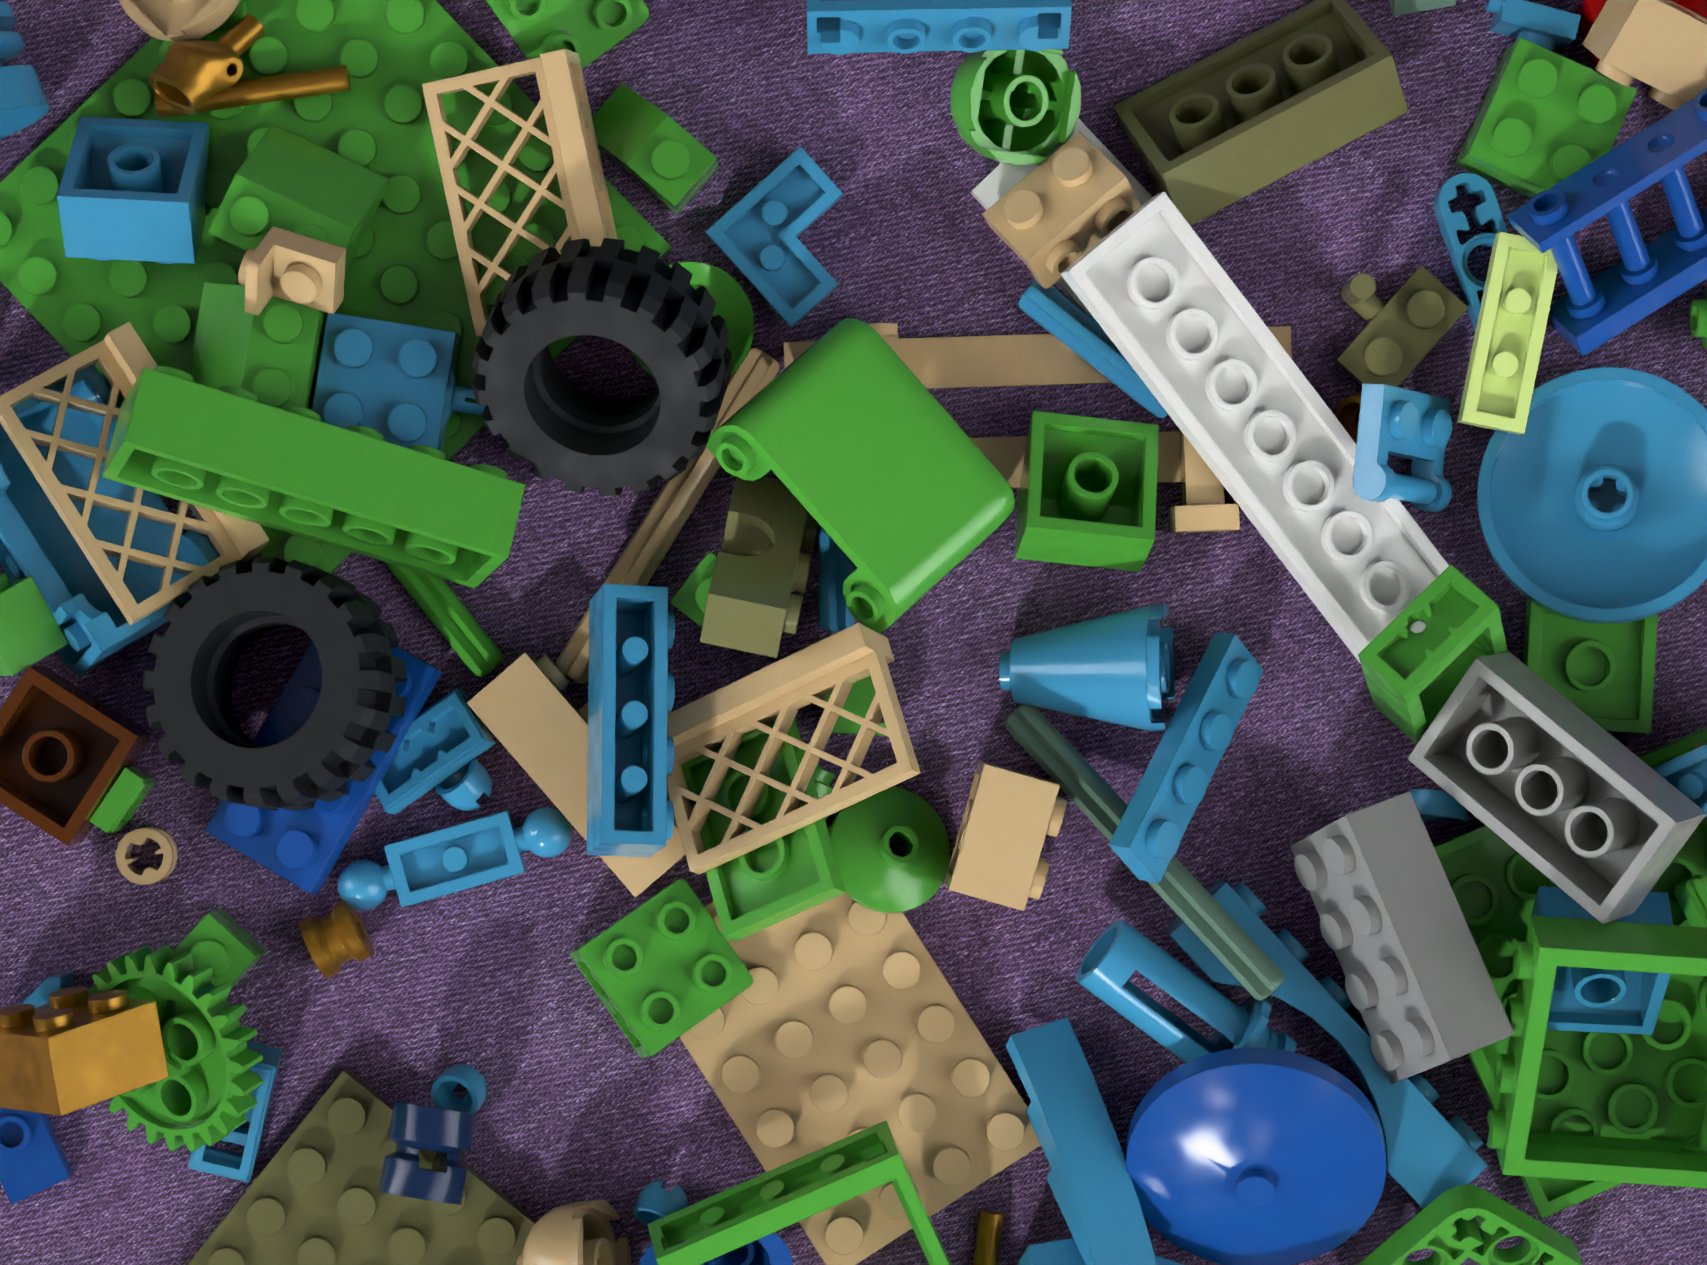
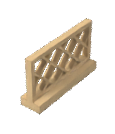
M567 49L540 54V57L422 84L476 337H481V333L489 318L484 295L497 274L505 280H508L513 274L502 266L521 236L542 250L548 247L556 248L559 254L562 253L566 241L586 238L589 239L590 246L593 247L601 246L604 238L618 239L579 53ZM536 74L541 99L529 119L526 120L499 101L513 79ZM497 83L490 96L477 88ZM466 90L485 103L466 134L447 122L441 95ZM494 109L522 127L504 159L475 141ZM543 115L545 116L548 134L537 127ZM532 134L551 146L554 164L541 184L513 166ZM450 135L461 141L455 153ZM470 148L499 166L480 197L461 186L457 169ZM507 173L536 191L517 222L489 204ZM557 178L562 198L550 190ZM545 197L564 209L568 226L555 247L526 229ZM464 198L475 205L468 217ZM484 211L512 229L494 260L475 249L473 245L471 231ZM477 261L488 268L482 279Z
M127 322L107 333L101 342L1 395L0 423L131 626L188 593V586L203 575L214 578L219 575L220 566L237 560L246 562L257 556L267 544L269 538L260 524L180 500L176 514L140 505L144 491L140 488L135 487L132 502L95 493L102 462L106 463L109 452L105 448L112 420L117 421L120 408L115 407L117 397L123 403L143 368L146 367L154 370L158 367L131 323ZM97 363L111 384L107 405L70 395L75 374ZM64 380L62 393L48 389ZM30 398L58 405L52 434L47 435L25 429L12 408ZM67 407L104 417L97 447L60 438ZM36 445L48 448L46 459H44ZM57 450L93 459L86 490L60 484L52 471ZM71 500L83 502L81 515ZM92 505L129 514L122 545L97 540L87 526ZM188 506L196 519L185 517ZM137 517L173 526L167 557L130 548ZM182 529L207 535L220 557L203 567L175 560ZM107 555L119 557L116 570ZM127 560L164 569L159 592L137 604L123 582ZM173 572L187 575L170 585Z
M856 623L667 714V737L673 738L675 751L673 771L670 776H667V791L670 801L673 803L674 816L690 872L700 875L921 773L887 665L895 661L887 637L860 623ZM871 676L876 694L865 718L842 709L853 684ZM831 694L828 702L821 700ZM813 703L824 708V711L810 743L807 744L787 734L798 709ZM839 715L861 725L846 761L823 751ZM882 717L884 718L886 728L879 725ZM775 721L773 728L767 726V724ZM758 729L770 735L753 770L734 761L733 758L743 736ZM878 732L890 738L897 763L873 774L860 768L875 733ZM784 741L806 751L790 786L768 777ZM721 746L719 753L712 751ZM701 755H705L714 759L715 762L699 795L688 790L681 765ZM823 758L842 767V770L832 792L816 799L805 794V791L819 759ZM729 767L751 776L736 811L714 802ZM857 774L864 777L863 779L854 782ZM766 783L787 794L776 819L760 824L750 819V816ZM691 800L696 801L694 809ZM801 800L809 803L798 808ZM710 810H715L732 818L721 844L705 851L700 832ZM746 826L753 828L752 830L743 833Z

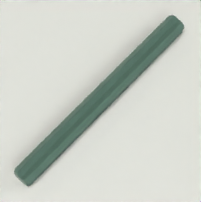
M1024 704L1017 707L1004 723L1006 730L1053 781L1060 785L1065 794L1110 841L1128 805L1037 707ZM1175 856L1172 857L1160 883L1148 882L1256 1000L1261 1001L1268 998L1282 985L1285 980L1284 973Z

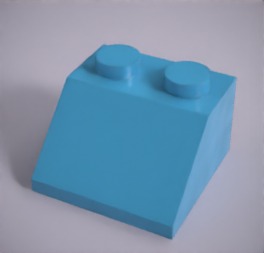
M80 116L57 194L65 257L90 258L99 261L130 260L162 264H195L205 225L209 124Z
M1538 887L1532 916L1597 920L1559 887ZM1649 892L1633 914L1614 921L1673 925L1668 892ZM1557 966L1546 1030L1653 1035L1671 974Z

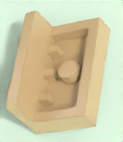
M1079 131L982 213L989 227L1028 266L1035 280L1044 289H1048L1060 278H1063L1061 273L1138 210L1141 204L1127 177Z

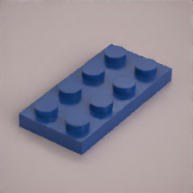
M312 640L256 738L255 743L272 746L286 740L295 734L313 713L321 691L322 667L318 651ZM399 646L391 649L393 657L405 660L407 680L396 682V696L407 699L404 716L402 718L392 715L387 731L397 737L389 752L385 753L378 750L374 752L369 760L375 764L376 770L364 782L348 780L346 782L348 794L332 802L316 800L313 808L298 811L283 808L275 811L222 800L205 832L307 893L318 895L375 794L378 783L384 778L399 751L398 748L401 742L404 741L403 739L411 724L419 715L443 671Z

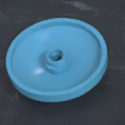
M1601 367L1578 370L1559 376L1534 389L1525 434L1517 435L1495 430L1485 450L1478 477V515L1483 537L1492 558L1510 583L1531 601L1554 614L1594 624H1622L1653 617L1669 610L1694 593L1707 580V410L1677 385L1647 372L1628 368Z

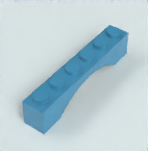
M1219 878L1207 889L1209 894L1284 973V982L1271 996L1279 998L1307 1014L1332 1037L1351 1062L1383 1129L1386 1149V1171L1421 1209H1424L1446 1190L1459 1185H1468L1488 1166L1475 1152L1483 1144L1482 1140L1458 1115L1448 1122L1432 1104L1440 1095L1420 1073L1391 1084L1386 1071L1378 1065L1372 1054L1371 1036L1367 1027L1365 1026L1362 1029L1345 1011L1352 1005L1348 995L1329 975H1326L1320 982L1314 978L1302 965L1310 957L1309 953L1285 928L1275 935L1264 924L1259 916L1267 908L1242 881L1232 889L1227 882ZM1179 916L1164 929L1210 980L1216 983L1243 986Z

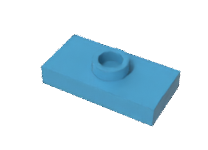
M456 688L418 715L403 739L404 741L401 742L398 748V753L384 778L380 780L375 789V794L385 812L396 815L496 744L487 726L467 704L471 699L466 691Z

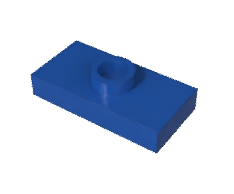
M0 1108V1181L11 1205L74 1175L46 1114Z

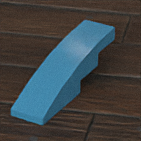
M1068 1017L1011 1035L1006 1048L1031 1101L1026 1114L1051 1166L1046 1179L1085 1265H1158L1130 1174L1126 1171V1161L1095 1078Z

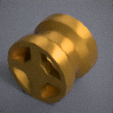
M346 900L335 904L331 914L323 918L311 916L299 922L306 947L317 968L326 979L339 973L342 964L354 959L362 962L374 956V950L368 933L358 913L347 904Z

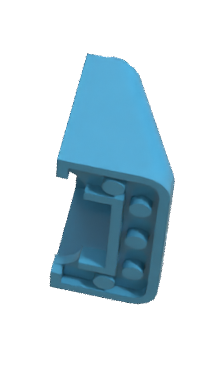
M93 364L75 374L70 395L107 405L111 384L105 375H101ZM64 380L48 389L62 393ZM117 397L115 407L121 408L122 402L120 398ZM30 398L12 408L25 429L47 435L52 434L58 405ZM67 407L60 438L97 447L104 417ZM112 420L105 448L107 451H109L117 423L116 420ZM0 423V566L9 580L32 576L68 642L66 646L56 652L65 665L73 673L80 676L106 662L166 623L167 620L164 619L163 615L174 601L130 626ZM36 445L44 459H46L48 448ZM57 450L52 471L60 484L86 490L93 459ZM102 462L95 493L132 502L135 487L103 478L102 474L105 463ZM146 490L143 491L140 505L169 512L158 494ZM71 500L81 515L83 502ZM92 505L87 526L97 540L122 545L129 514ZM137 517L130 548L167 557L173 526ZM188 531L185 534L181 533L175 560L203 567L220 557L208 536L204 537L201 533ZM107 555L116 570L119 557ZM127 560L123 582L137 604L159 592L164 569ZM173 572L170 585L187 575ZM217 575L213 579L219 580L220 576ZM188 592L175 601L186 604L192 596Z

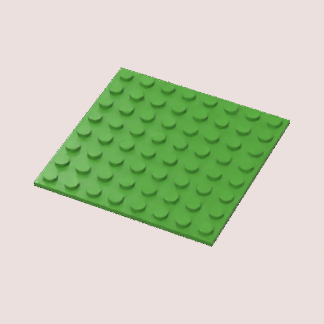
M241 0L230 17L221 26L201 39L216 42L247 14L254 16L262 24L265 34L239 56L243 63V72L239 80L346 65L351 90L159 118L155 105L156 92L149 81V75L165 60L166 52L173 43L153 37L0 182V282L73 357L104 340L110 331L130 322L158 367L168 366L189 373L204 282L239 285V268L245 255L244 252L219 241L209 234L208 230L236 172L273 124L391 180L345 275L344 300L335 313L456 332L461 336L455 370L457 386L473 388L472 382L476 371L472 364L475 349L481 337H476L422 84L499 66L436 0ZM513 81L499 101L526 120L529 119L536 107ZM497 83L477 88L490 96ZM466 90L441 95L447 122L466 134L485 103ZM494 109L475 141L504 159L522 127ZM543 115L537 127L548 134L545 116ZM80 116L209 124L205 225L195 264H162L130 260L99 261L90 258L65 257L57 194ZM532 134L513 166L541 184L554 164L552 148ZM450 135L455 153L461 141ZM470 148L457 169L460 184L480 197L499 166ZM507 173L489 204L517 222L536 191ZM557 178L550 190L562 198ZM605 178L617 237L619 240L625 241L624 248L640 252L643 245L660 252L658 258L660 260L671 249V246ZM545 197L526 229L555 247L568 226L565 210ZM464 198L468 217L475 205ZM484 211L471 231L474 248L494 260L512 229ZM521 236L502 267L514 273L519 266L529 265L533 255L543 250ZM477 261L482 279L488 268ZM498 274L484 295L489 315L499 293L503 292L507 282ZM579 336L566 337L549 344L548 347L553 360ZM94 363L99 373L103 375L104 373L102 372L98 364ZM468 400L470 403L478 404L476 400ZM452 411V416L447 422L442 451L447 456L446 460L449 461L486 426L481 416ZM260 525L269 538L267 544L259 552L263 557H277L287 562L296 560L332 573L353 553Z

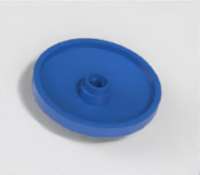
M1237 1048L1193 1059L1165 1075L1150 1089L1137 1107L1130 1123L1127 1135L1126 1171L1131 1176L1143 1216L1163 1237L1179 1248L1205 1260L1224 1265H1292L1319 1257L1335 1249L1352 1237L1367 1222L1381 1198L1385 1185V1139L1381 1123L1371 1103L1349 1079L1335 1069L1315 1059L1290 1051L1271 1048Z

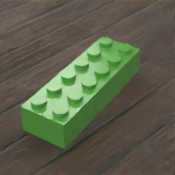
M159 366L154 370L144 367L121 405L102 474L103 478L471 588H476L509 557L526 485L509 480L508 474L500 468L485 464H474L470 467L446 460V454L436 448L424 445H411L405 448L384 441V436L374 429L356 425L348 426L346 429L321 422V416L312 410L298 406H286L283 409L257 402V396L245 389L223 386L217 390L194 383V378L189 373L168 366Z

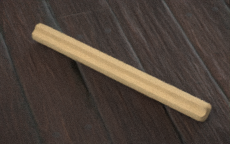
M750 348L742 365L732 374L727 382L724 399L711 434L775 378L780 364L773 357L757 348ZM706 446L698 458L689 460L685 471L672 480L666 481L604 584L647 586L720 467L717 458ZM589 608L555 663L565 676L581 684L588 682Z

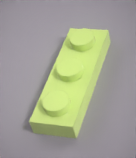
M1505 232L1495 234L1457 420L1458 423L1517 435L1525 434L1558 271L1551 249L1541 253L1524 236Z

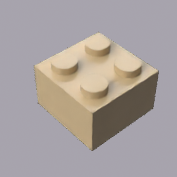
M978 760L944 880L948 890L1025 911L1028 897L1039 900L1049 869V862H1045V859L1040 857L1046 835L1057 838L1067 805V800L1057 796L1060 785L1052 780Z

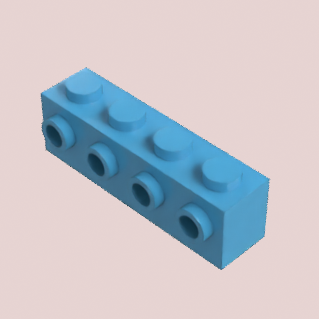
M603 584L589 601L586 855L652 857L666 846V840H670L673 834L674 807L672 801H667V776H670L673 771L675 751L673 738L667 737V712L672 711L675 697L673 673H668V649L672 648L674 642L675 614L673 610H668V587Z

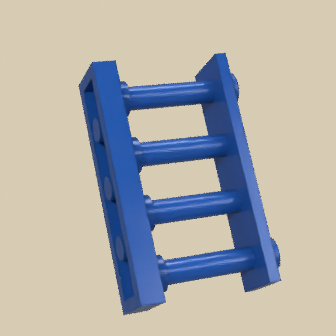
M1704 89L1694 99L1550 189L1536 194L1529 202L1507 215L1510 224L1541 253L1551 249L1568 294L1550 305L1548 318L1551 326L1582 356L1707 279V207L1699 212L1683 165L1707 151V89ZM1660 180L1676 226L1645 245L1628 200ZM1606 215L1622 260L1590 279L1573 234Z

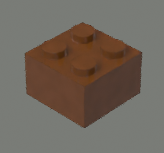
M28 666L0 710V803L67 846L83 842L94 826L89 821L124 768L134 764L152 734L48 667Z

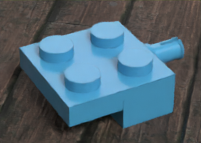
M339 313L327 314L312 411L321 416V422L344 429L353 425L364 426L380 432L384 436V441L405 448L411 445H424L443 451L446 426L452 416V411L481 416L486 405L480 406L479 404L468 402L469 399L475 400L473 388L457 386L455 370L461 336L456 332Z

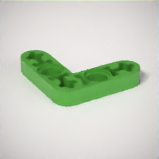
M1459 1185L1441 1193L1358 1264L1460 1265L1469 1257L1481 1265H1541L1539 1260L1541 1257L1543 1265H1583L1576 1244L1569 1238L1488 1191L1474 1185ZM1475 1216H1477V1219H1478V1222H1479V1225H1480L1479 1228H1478V1225H1477L1476 1220L1473 1219ZM1513 1236L1525 1238L1521 1243L1510 1248L1499 1249L1495 1247L1498 1242L1505 1238ZM1421 1249L1435 1250L1426 1259L1419 1261L1405 1260L1414 1251Z

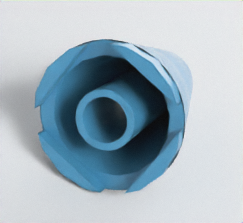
M1151 604L1015 638L1012 641L1010 652H1001L999 680L1001 689L1011 690L1015 703L1151 732H1165L1173 716H1161L1162 700L1175 699V649L1173 628H1160L1159 619L1170 614L1169 607L1166 604Z

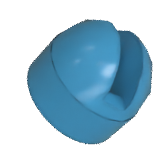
M475 758L435 786V789L449 805L457 810H477L480 808V805L476 800L482 794L489 798L492 794V779L486 768Z
M455 1064L447 1068L434 1082L431 1089V1097L436 1108L475 1114L485 1101L488 1086L485 1076L471 1068V1065ZM459 1084H462L468 1090L463 1099L453 1093Z
M658 1179L649 1183L640 1193L632 1210L634 1217L648 1226L647 1224L688 1207L687 1194L679 1184L670 1192L665 1189L666 1179Z

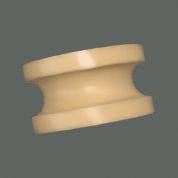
M153 826L134 829L125 834L118 843L115 853L116 865L121 874L130 882L139 885L154 884L168 877L175 869L178 860L177 845L172 836L163 829ZM153 839L161 847V849L155 851V854H163L162 864L160 867L154 865L147 867L141 872L133 864L139 860V857L131 858L132 847L134 844L145 845Z

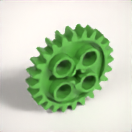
M145 945L132 953L129 951L108 962L106 968L92 976L95 985L88 989L89 995H94L111 990H125L130 999L156 1001L169 1077L115 1096L110 1103L109 1111L113 1114L124 1108L129 1113L127 1129L130 1132L144 1124L146 1126L147 1141L150 1144L165 1137L170 1151H175L186 1144L190 1152H193L205 1144L212 1146L230 1135L234 1129L247 1121L244 1113L257 1105V1100L250 1092L261 1086L263 1079L249 1068L262 1061L263 1055L249 1049L246 1041L258 1033L255 1028L241 1027L238 1019L247 1010L246 1005L237 1004L230 1006L226 1000L232 985L226 982L215 987L211 983L213 966L207 964L194 971L192 953L187 951L174 958L172 950L168 945L154 952L149 945Z

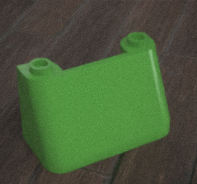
M846 318L839 321L707 437L709 440L706 447L729 474L743 480L755 481L772 470L857 568L843 582L842 593L851 615L860 621L862 625L878 633L891 626L988 538L1011 515L1015 507L1014 494L1006 479L878 332L869 324L859 319Z

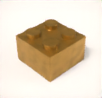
M76 986L51 992L48 995L50 1003L35 1008L32 1004H20L0 1009V1108L63 1116L169 1077L156 1001L130 999L125 990H111L89 995L87 987Z

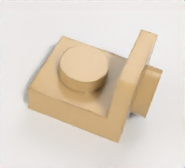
M272 226L256 249L249 248L246 251L239 268L238 282L240 286L245 287V312L259 316L269 300L274 296L334 314L344 300L346 248Z

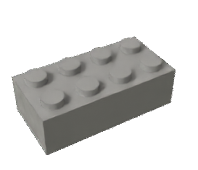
M1510 652L1478 657L1474 660L1407 758L1602 924L1631 915L1637 910L1707 814Z
M1410 791L1347 814L1290 846L1295 857L1296 875L1303 887L1309 890L1320 916L1322 936L1327 945L1335 951L1346 977L1345 988L1351 1003L1360 1010L1371 1036L1372 1054L1378 1065L1386 1071L1391 1084L1515 1034Z

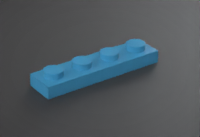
M1214 633L1108 844L1139 880L1154 883L1161 882L1172 857L1179 848L1180 841L1195 810L1203 799L1206 788L1232 740L1233 733L1251 697L1257 690L1264 670L1236 634Z

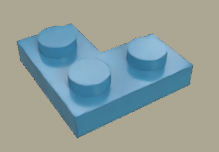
M801 146L705 231L713 243L791 329L839 285L800 242L798 237L843 197V193Z

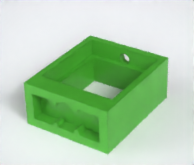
M1450 564L1358 654L1373 705L1417 745L1474 660L1478 657L1508 652L1499 606ZM1421 621L1425 623L1424 631L1420 633L1411 631L1410 628L1414 622Z

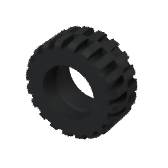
M583 238L566 241L561 254H559L556 248L548 247L533 255L529 265L519 266L508 278L503 292H500L475 349L472 364L476 371L472 382L474 396L480 406L486 405L481 417L489 432L493 436L501 433L504 437L501 448L514 461L518 462L523 458L532 465L530 473L546 482L551 476L566 482L564 489L583 493L585 487L599 489V496L621 495L623 487L631 486L634 493H639L655 488L660 476L664 480H672L686 470L689 460L698 458L709 440L707 437L715 427L731 372L732 352L727 348L730 335L725 319L720 315L712 317L717 304L713 297L703 286L695 290L690 285L693 274L678 262L669 267L658 260L660 252L643 245L640 252L625 249L624 240L604 238L601 246L591 247L589 239ZM579 335L598 336L613 340L633 351L646 363L656 379L658 388L646 395L630 399H611L589 393L571 382L560 371L551 356L548 345L566 337Z
M256 557L252 565L237 560L220 566L218 571L219 580L205 575L188 586V592L192 598L186 604L174 600L163 615L164 619L171 624L164 636L154 633L148 652L157 654L154 671H144L143 690L154 693L155 704L147 706L145 709L150 728L164 731L166 734L165 737L159 740L158 747L167 761L183 764L180 769V775L195 787L209 789L211 796L232 803L275 811L279 808L293 811L311 809L314 807L316 800L332 802L348 794V787L346 785L348 780L364 782L376 770L375 764L369 760L374 752L378 750L388 753L397 736L388 732L387 729L392 715L403 718L407 700L406 698L396 696V682L407 680L405 660L393 657L391 649L396 648L400 641L393 626L378 619L381 616L382 609L370 596L355 591L354 584L296 560L287 562L277 557ZM279 626H296L310 636L318 651L322 667L320 696L313 713L295 734L272 746L260 745L251 741L245 735L236 720L231 700L234 672L245 650L258 637Z

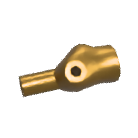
M247 14L216 42L207 40H181L174 42L169 46L165 60L149 75V81L156 94L166 104L181 112L195 114L208 98L219 91L232 87L240 79L243 72V63L239 56L263 36L265 30L254 16Z

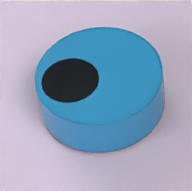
M1428 789L1408 790L1413 797L1422 820L1449 823L1467 822L1468 810L1446 791Z

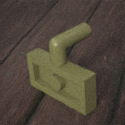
M1422 265L1409 276L1386 303L1374 294L1376 283L1369 274H1358L1342 286V299L1368 323L1333 362L1361 387L1362 383L1386 384L1398 387L1469 308Z

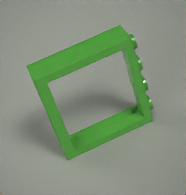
M1530 915L1526 942H1520L1519 950H1514L1513 973L1515 979H1519L1517 997H1508L1504 1009L1515 1034L1509 1036L1508 1053L1498 1054L1495 1089L1497 1093H1501L1498 1110H1489L1487 1115L1489 1125L1487 1147L1496 1149L1502 1175L1707 1189V1101L1699 1143L1529 1132L1557 966L1707 976V927L1619 921L1602 924L1598 920Z
M886 1120L647 1224L658 1265H701L879 1186L892 1182L929 1265H952Z

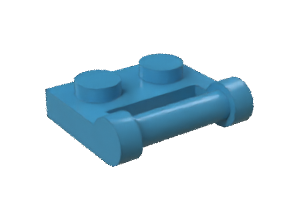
M1362 383L1353 473V488L1356 495L1363 500L1377 503L1384 502L1389 498L1412 502L1419 510L1433 513L1440 512L1448 506L1452 497V487L1449 481L1443 477L1445 449L1452 433V420L1449 414L1450 399L1386 384ZM1388 455L1412 459L1411 476L1394 473L1387 466Z

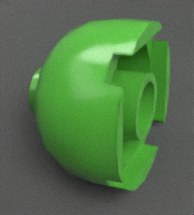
M1047 49L1044 51L985 50L969 53L957 68L950 88V111L960 137L975 152L1003 164L1015 166L1039 164L1048 159L1049 157L1044 156L1052 152L1058 143L1065 144L1072 136L1081 111V84L1076 71H1069L1066 61L1060 55L1065 53L1061 49Z

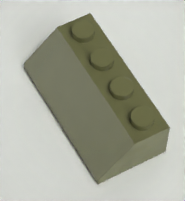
M1316 0L1112 106L1156 194L1165 192L1189 225L1211 216L1222 208L1257 190L1267 187L1272 182L1409 112L1392 54L1346 0Z

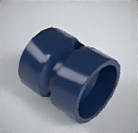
M395 1101L388 1137L397 1146L395 1152L385 1156L379 1192L461 1205L467 1168L459 1162L460 1154L471 1150L477 1114ZM420 1149L437 1151L432 1163V1169L419 1168Z

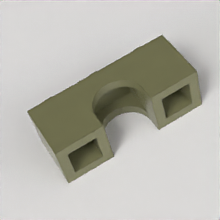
M763 476L755 481H749L736 477L727 515L721 552L718 551L708 592L700 637L701 643L777 658L782 633L796 634L803 596L791 594V591L803 593L805 591L812 555L802 553L800 550L813 552L819 524L780 479Z

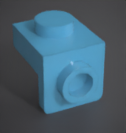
M1485 0L1484 6L1485 11L1493 12L1489 31L1517 39L1521 37L1554 52V49L1563 50L1575 40L1581 19L1579 14L1526 0Z

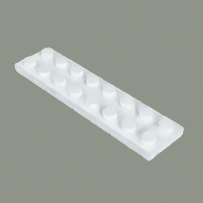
M1165 192L1158 193L1065 269L1061 276L1360 663L1358 654L1449 565L1399 500L1389 498L1384 502L1377 503L1363 500L1356 495L1353 488L1356 453L1355 441ZM1417 621L1411 625L1410 629L1414 633H1420L1424 631L1426 625L1421 621Z

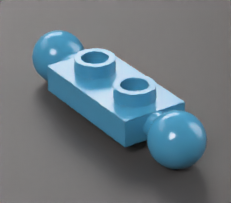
M541 807L527 816L523 826L514 828L510 811L506 810L387 844L384 846L389 864L380 866L374 861L365 859L349 863L339 875L337 883L338 893L343 901L346 900L351 908L370 910L383 902L388 891L396 889L401 908L524 873L526 872V867L522 857L523 852L531 851L533 854L544 858L558 856L569 847L573 837V827L559 809Z

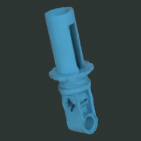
M1123 919L1113 922L1097 938L1077 970L1076 982L1185 1063L1207 1054L1237 1048H1271L1294 1053L1296 1051V1041L1284 1032L1276 1033L1271 1028H1268L1267 1023L1269 1021L1271 1003L1267 999L1259 1001L1250 997L1239 1006ZM1137 970L1217 1031L1209 1040L1206 1036H1203L1128 980L1134 971Z

